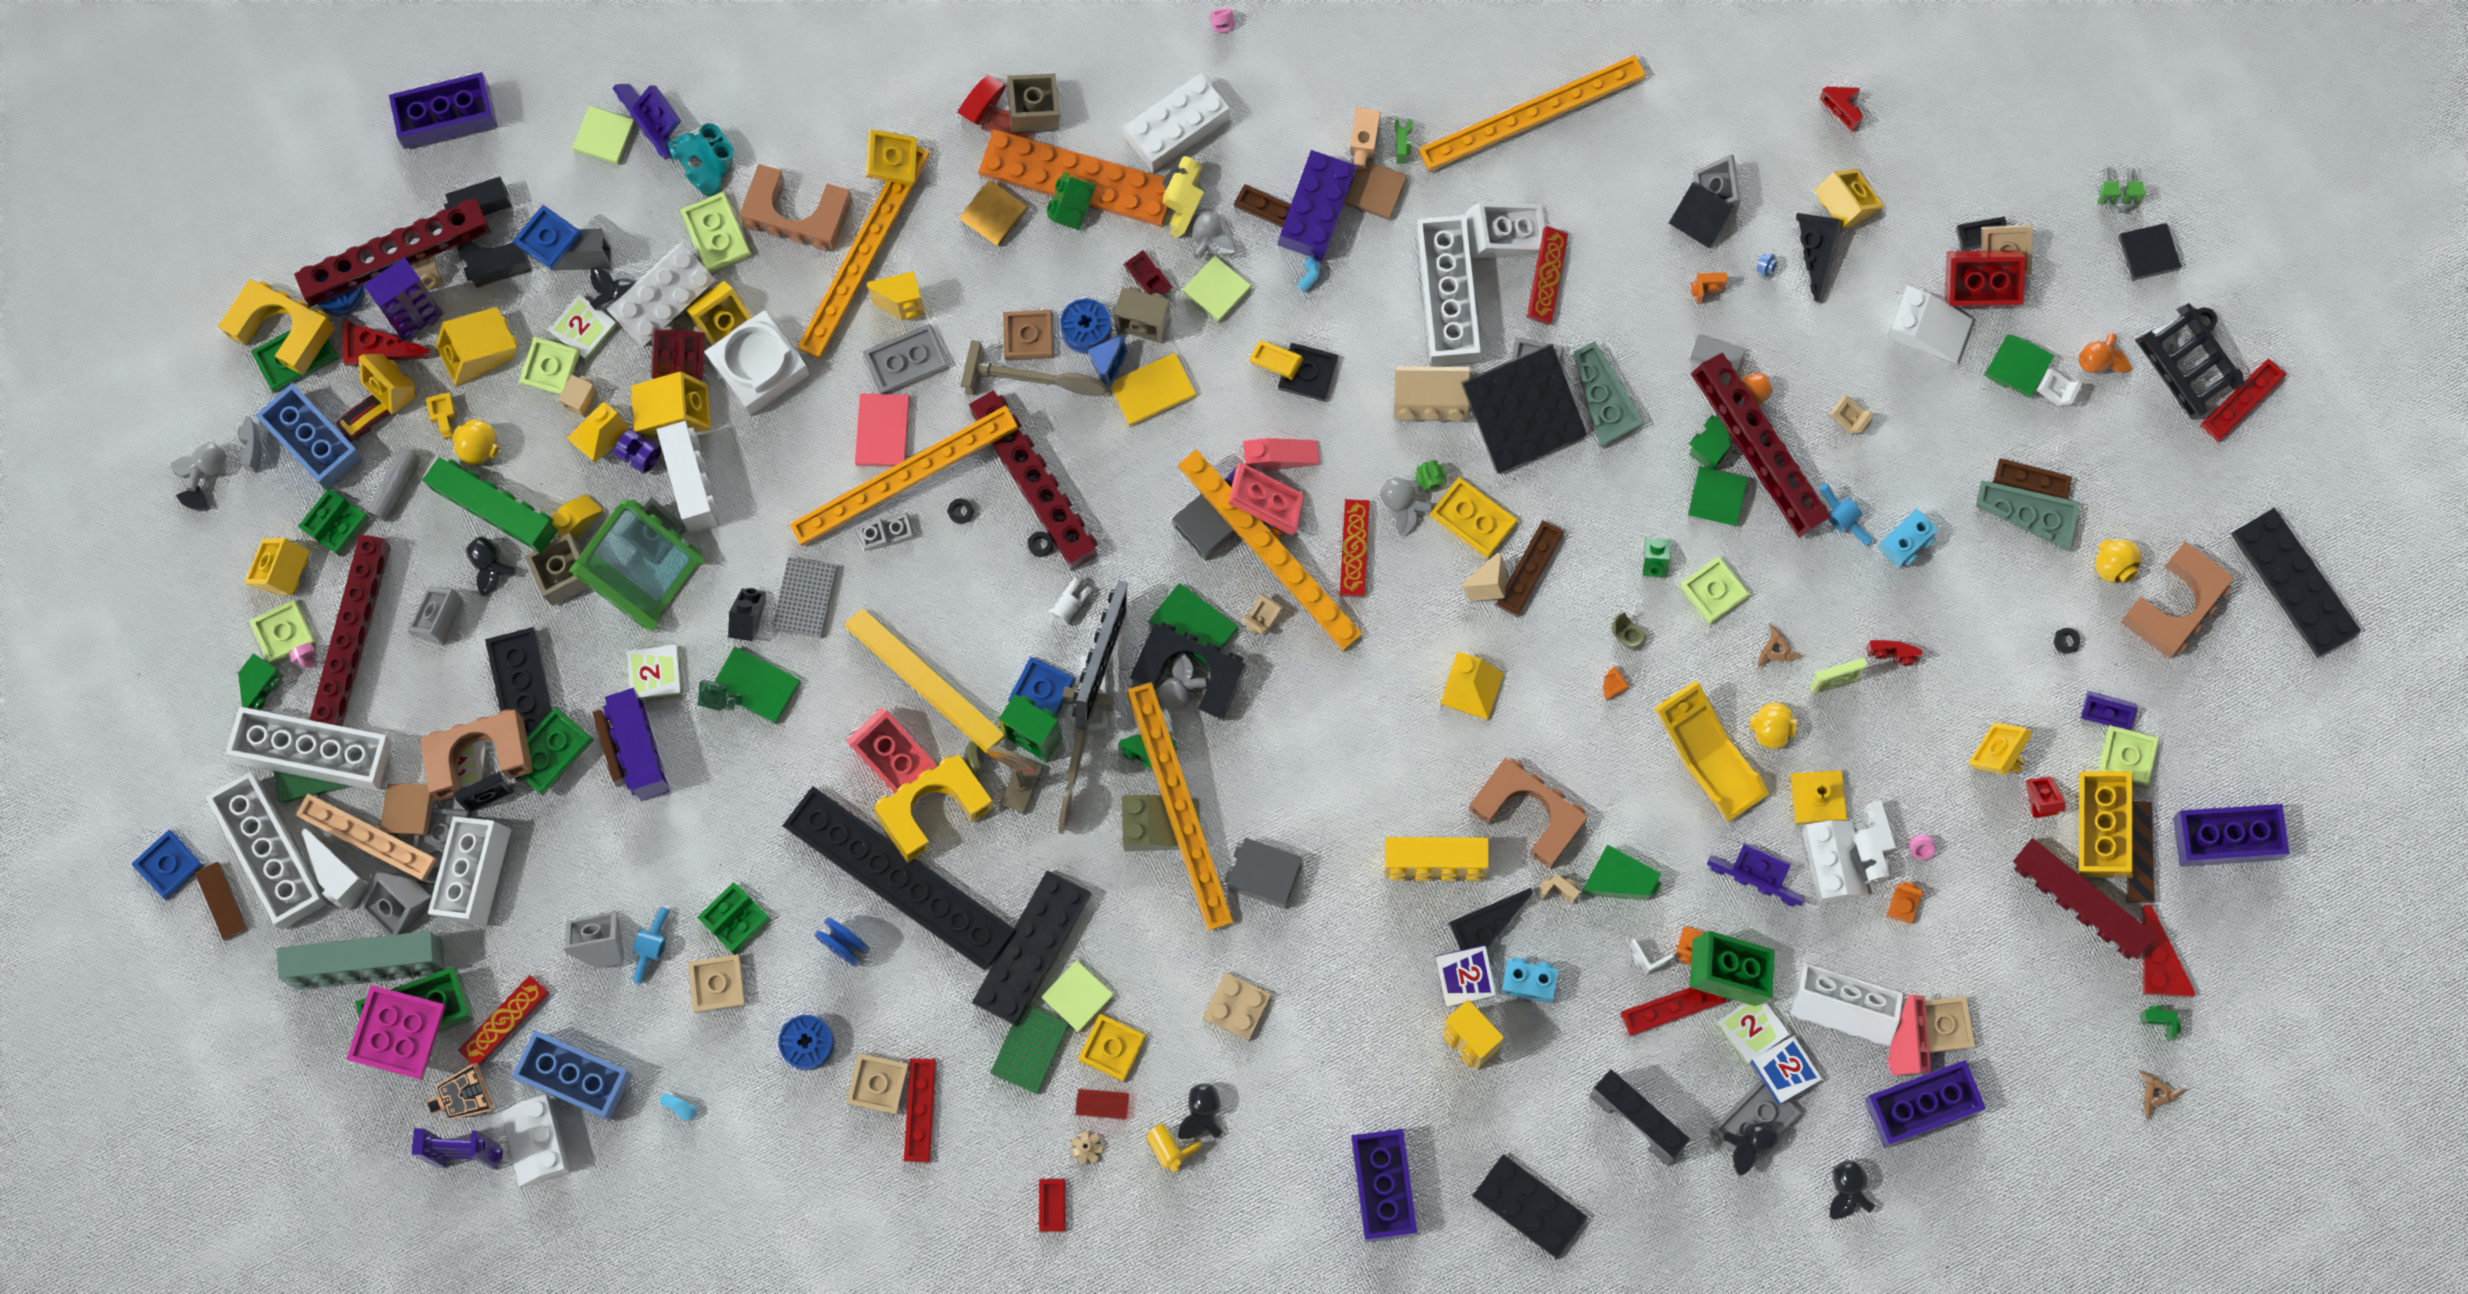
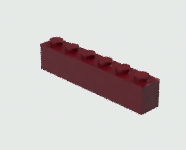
M2031 838L2013 860V863L2016 865L2014 868L2016 872L2025 879L2028 875L2037 881L2034 885L2046 895L2050 891L2057 897L2055 902L2066 911L2069 908L2073 909L2078 913L2075 917L2086 927L2092 924L2099 930L2096 935L2108 944L2111 940L2119 946L2117 951L2128 960L2131 957L2137 960L2157 936L2035 839Z

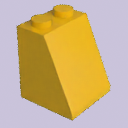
M497 307L443 322L435 347L455 387L513 359L518 347L517 340L514 335L510 334L507 328V320L504 315L500 314Z
M680 371L631 385V402L634 417L632 423L635 432L648 438L659 437L657 429L686 421L689 428H694L695 433L711 430L708 384Z

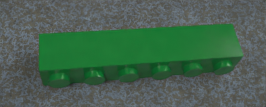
M438 457L422 479L432 491L536 552L543 553L558 532V529L552 524L554 520L544 512L537 514L534 512L535 508L527 502L522 501L520 504L516 501L517 498L506 490L503 493L499 492L498 487L489 480L482 482L479 480L480 477L469 469L466 472L461 470L462 466L452 459L446 461Z

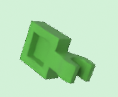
M1399 119L1395 120L1396 164H1406L1407 155H1411V141L1406 140V136L1412 132L1413 122L1411 119H1408V126L1406 128L1399 126Z

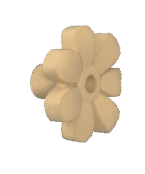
M1087 1131L1081 1132V1139L1077 1137L1072 1139L1071 1144L1075 1148L1070 1150V1154L1073 1158L1079 1156V1164L1085 1165L1087 1159L1091 1163H1096L1098 1161L1096 1153L1101 1154L1103 1152V1146L1097 1144L1100 1138L1096 1134L1089 1137Z

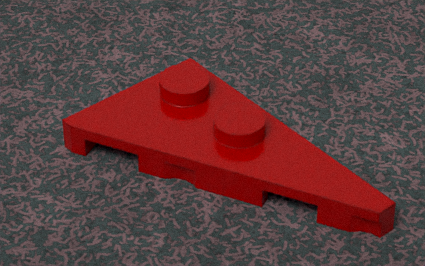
M346 319L342 320L343 363L345 366L359 365V356L362 354H383L388 360L393 361L430 357V350L422 347L420 344L414 342L411 344L400 340L396 336L381 331H374L367 326L361 327L352 324Z
M2145 904L2143 906V925L2157 936L2143 951V995L2193 998L2195 991L2152 905Z

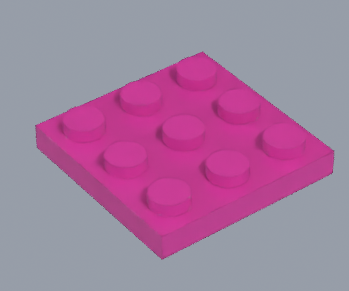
M371 985L346 1060L423 1080L446 1005Z

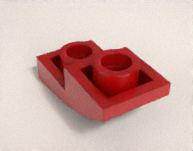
M987 74L972 89L957 113L979 125L990 104L996 106L1007 85Z
M1870 640L1866 646L1867 656L1884 659L1892 654L1893 663H1901V666L1915 665L1923 655L1921 649L1897 641Z

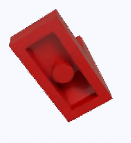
M1826 86L1822 90L1820 100L1854 132L1860 127L1863 116L1860 109L1850 103L1857 98L1860 88Z
M2051 776L2026 780L2030 807L2034 818L2057 815L2060 811H2065V801Z

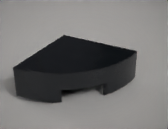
M197 486L196 491L186 490L176 494L177 499L189 509L196 511L209 510L200 486Z

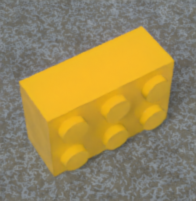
M1469 999L1445 1020L1442 1032L1444 1034L1443 1040L1452 1049L1456 1047L1462 1054L1460 1056L1462 1061L1469 1068L1474 1066L1477 1070L1500 1050L1504 1039Z

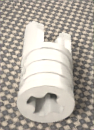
M1077 577L1073 578L1062 593V597L1059 598L1053 609L1049 612L1054 619L1064 625H1068L1069 620L1072 619L1074 613L1077 612V609L1081 607L1092 591L1087 586L1081 591L1077 599L1071 594L1080 582Z

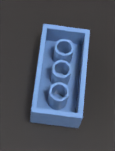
M293 383L255 415L325 490L334 485L363 459L353 445Z
M536 1030L533 1031L512 1075V1078L520 1083L609 1122L632 1077L630 1072Z

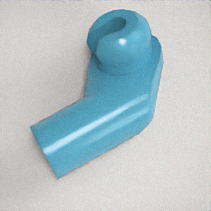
M1309 256L1303 264L1308 271L1297 283L1304 292L1319 278L1321 263L1319 260H1315L1313 256Z
M664 1093L660 1098V1104L670 1108L682 1120L690 1121L697 1115V1108L692 1104H688L685 1100L668 1093Z

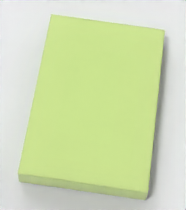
M725 192L680 209L704 268L709 273L752 256Z

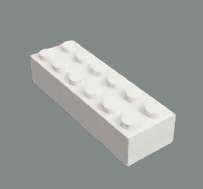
M1466 215L1417 219L1416 231L1430 366L1477 363L1480 359V343Z
M239 707L225 754L232 763L379 791L392 743L386 735Z
M250 771L206 796L274 925L284 930L327 905L265 788L256 775Z

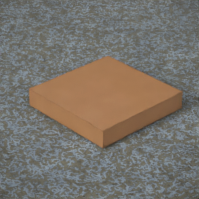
M1368 162L1366 169H1357L1344 204L1390 220L1407 175Z
M1052 310L1003 312L1005 361L1054 358Z
M387 784L380 830L389 835L428 836L434 797L428 792L427 784Z

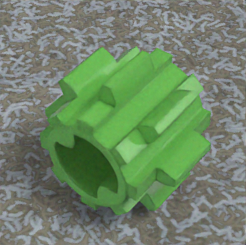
M1431 460L1417 466L1415 478L1418 486H1423L1425 492L1439 489L1445 485L1444 479H1446L1447 474L1443 464L1439 465L1437 460Z

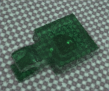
M709 680L699 682L698 706L720 711L725 707L734 709L735 704L741 705L742 695L726 692V684Z

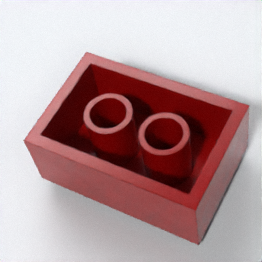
M2021 250L1947 251L1945 301L1949 306L2023 305L2026 256Z

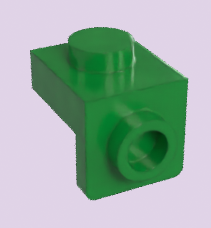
M1645 537L1642 575L1666 578L1670 562V540Z
M2149 1006L2148 1009L2140 1013V1024L2166 1025L2167 1041L2177 1038V1034L2181 1032V1020L2177 1019V1011H2164L2162 1006Z

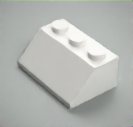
M1830 820L1807 824L1802 833L1818 905L1869 896L1867 884L1862 880L1850 854V850L1854 847L1853 835H1855L1853 822Z
M545 1094L524 1100L501 1112L519 1187L570 1173L551 1097Z

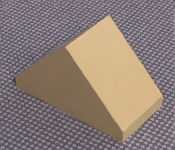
M1499 553L1494 555L1461 584L1468 600L1480 601L1505 598L1507 568Z

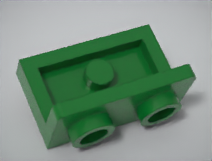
M1063 172L1062 176L1056 181V192L1053 200H1050L1048 203L1047 217L1055 223L1080 230L1096 185Z

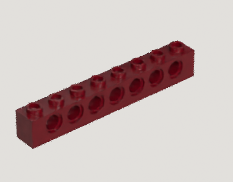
M476 198L464 200L458 206L440 210L432 217L418 219L412 225L394 229L386 236L372 238L364 245L348 248L344 253L337 256L326 257L322 262L313 266H305L300 271L294 273L304 300L312 307L363 286L404 257L410 265H413L491 233V230ZM459 220H465L462 225H455ZM442 229L441 233L433 235L435 230ZM420 238L416 244H410L413 239ZM391 248H397L394 253L387 254ZM374 257L373 261L365 263L366 259ZM351 266L348 272L342 273L345 267ZM323 276H328L326 281L319 282Z
M1722 352L1701 363L1690 373L1797 537L1800 538L1820 527L1831 518V515L1815 493L1812 485L1805 478L1799 465L1788 452L1785 444L1774 431L1772 424L1759 408L1758 403L1747 390L1744 382L1739 378L1731 362Z
M994 390L968 404L970 412L976 421L1005 405L1009 407L1003 395L998 396ZM1013 414L1012 417L1018 428L1022 427L1015 414ZM1017 429L1008 434L1016 437L1013 442H1004L1003 439L1006 437L1004 436L991 443L1070 569L1074 570L1096 557L1095 547L1098 544L1091 533L1088 535L1082 528L1085 526L1082 518L1078 513L1073 514L1070 509L1072 503L1065 493L1063 495L1060 494L1057 489L1060 486L1053 474L1048 475L1044 469L1047 465L1040 454L1035 455L1032 447H1034V444L1027 434L1023 436L1021 431ZM1020 455L1028 456V459L1023 463L1016 461V458ZM1032 475L1041 476V479L1035 483L1028 480ZM1047 494L1054 497L1050 502L1041 501V498ZM1059 514L1067 517L1063 522H1056L1054 518ZM1071 534L1079 536V539L1073 543L1066 540Z
M359 534L309 719L311 721L343 727L391 548L384 538Z

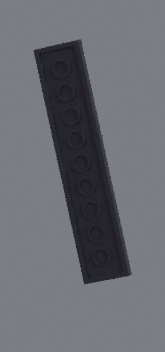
M814 786L810 788L782 825L788 832L985 972L1015 931L1013 927L917 859L907 862L893 842Z

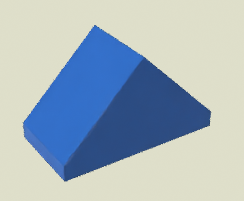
M1122 336L1115 337L1088 349L1092 365L1101 382L1106 385V389H1110L1128 353L1124 337Z

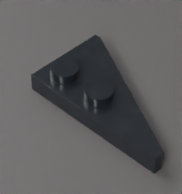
M1796 213V220L1799 222L1801 230L1800 239L1804 246L1803 254L1806 269L1809 271L1811 279V293L1816 303H1822L1843 221L1837 218Z
M1531 887L1448 922L1459 950L1485 945L1487 949L1495 937L1499 935L1511 918L1532 895Z

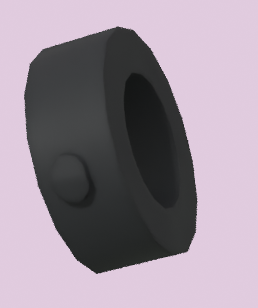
M2199 308L2200 315H2206L2210 318L2211 324L2206 327L2209 331H2212L2218 322L2216 313L2210 308Z
M959 498L950 503L947 513L953 522L965 524L972 518L974 509L969 501ZM965 506L967 508L966 515L957 517L954 514L956 507Z
M1042 531L1033 533L1028 538V548L1031 554L1036 557L1049 555L1053 551L1050 535ZM1037 539H1044L1047 541V546L1043 550H1037L1033 546L1034 542Z
M2063 628L2056 632L2054 646L2059 652L2070 654L2078 650L2080 636L2077 631L2072 628ZM2061 636H2071L2074 641L2073 646H2064L2060 640Z

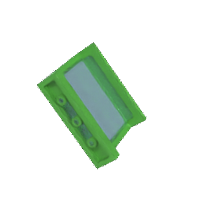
M621 500L569 569V572L646 631L653 632L659 624L656 622V619L696 565L703 564L706 560L700 556L702 552L692 544L689 546L681 541L683 537L672 529L668 531L661 526L663 522L653 514L648 516L643 512L642 509L644 507L636 500Z

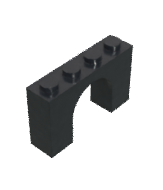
M501 176L445 194L448 202L444 204L445 209H451L458 206L464 200H473L475 198L481 206L484 216L512 207L506 185ZM459 220L455 225H462L465 220ZM472 240L457 246L461 260L465 259L467 267L463 268L468 281L472 280L476 288L532 270L527 253L514 245L513 242L491 249L479 247Z
M1162 622L1161 626L1154 623L1130 678L1143 685L1152 682L1153 688L1156 690L1162 674L1172 658L1181 652L1196 653L1206 660L1210 669V682L1198 709L1224 720L1248 665L1243 663L1244 658L1230 652L1229 656L1220 653L1221 647L1210 642L1206 646L1197 642L1199 638L1185 632L1184 636L1175 632L1176 627Z
M1612 1069L1597 1083L1589 1096L1608 1114L1613 1110L1633 1124L1649 1141L1650 1146L1648 1150L1666 1166L1673 1161L1690 1141L1686 1134Z

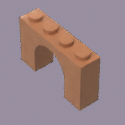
M758 164L739 214L744 226L754 231L758 229L767 231L769 235L774 237L785 236L798 244L806 242L819 250H834L852 201L850 190L826 184L819 205L811 216L798 221L787 220L775 211L776 201L785 180L782 171Z
M2184 541L2165 567L2185 581L2193 590L2195 596L2193 612L2184 617H2171L2162 613L2140 597L2121 621L2122 624L2169 659L2175 652L2178 655L2181 654L2188 645L2185 639L2189 634L2195 636L2203 624L2199 621L2204 615L2208 618L2218 607L2214 602L2219 596L2222 599L2225 598L2232 589L2229 583L2234 578L2186 541Z
M515 709L503 710L498 715L491 717H480L472 723L457 724L452 729L442 732L435 731L426 737L420 738L428 792L436 800L440 801L454 797L453 793L461 790L458 773L459 759L470 745L479 741H492L495 743L500 771L508 779L533 772L524 718Z
M1505 757L1470 803L1469 811L1489 825L1508 800L1522 795L1538 799L1548 811L1549 826L1531 849L1530 855L1551 869L1586 823L1588 817L1585 815L1586 811L1578 804L1573 803L1571 805L1564 800L1565 796L1557 789L1553 788L1550 790L1543 785L1545 782L1536 774L1530 775L1525 772L1521 763L1515 759L1510 761Z

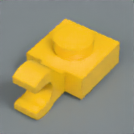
M450 392L426 398L430 421L432 424L438 422L440 434H443L444 439L452 437L453 430L449 419L456 418L452 395Z

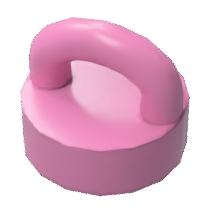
M1230 8L1218 9L1209 15L1212 28L1216 32H1228L1235 25L1233 11ZM1229 23L1227 26H1224V27H1219V26H1218V25H1223V24Z
M305 643L294 648L289 656L293 663H299L304 668H312L315 664L313 655L316 651L312 644Z
M1919 835L1909 841L1911 854L1917 860H1927L1936 852L1934 840L1928 835Z

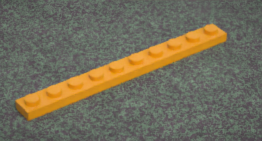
M1636 55L1630 56L1418 148V153L1427 171L1431 172L1645 79L1646 74Z
M918 146L916 148L915 183L930 157L929 151ZM886 182L797 346L798 350L819 360L821 359L915 183L911 186Z
M1005 405L789 524L799 544L803 547L1019 428L1008 407Z
M1197 449L1177 465L1181 472L1342 651L1362 635L1360 630L1260 519L1228 504L1231 487Z
M1152 682L1128 689L1126 692L1207 931L1233 923Z

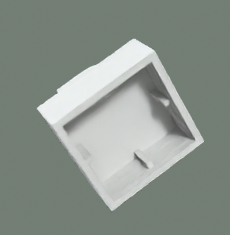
M765 310L744 322L729 335L704 351L709 363L749 416H752L810 375L806 364Z

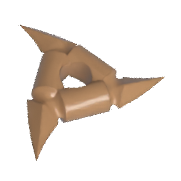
M1769 623L1772 637H1770L1763 648L1764 650H1761L1758 669L1768 659L1772 661L1786 660L1788 662L1805 656L1791 652L1788 643L1783 638L1784 635ZM1778 645L1782 651L1776 653L1773 651V647Z
M2137 1070L2147 1082L2144 1095L2145 1101H2143L2147 1120H2149L2153 1107L2169 1103V1101L2173 1102L2186 1090L2171 1091L2162 1081L2157 1080L2156 1076ZM2154 1089L2160 1090L2162 1094L2160 1098L2154 1097Z

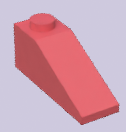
M1263 438L1243 441L1245 465L1259 472L1319 465L1317 440Z
M1908 995L1889 1049L1888 1066L1891 1070V1075L1913 1076L1931 1073L1925 996Z

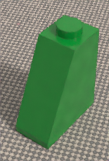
M1607 844L1588 878L1582 894L1647 901L1651 894L1656 896L1662 885V882L1658 881L1661 873Z

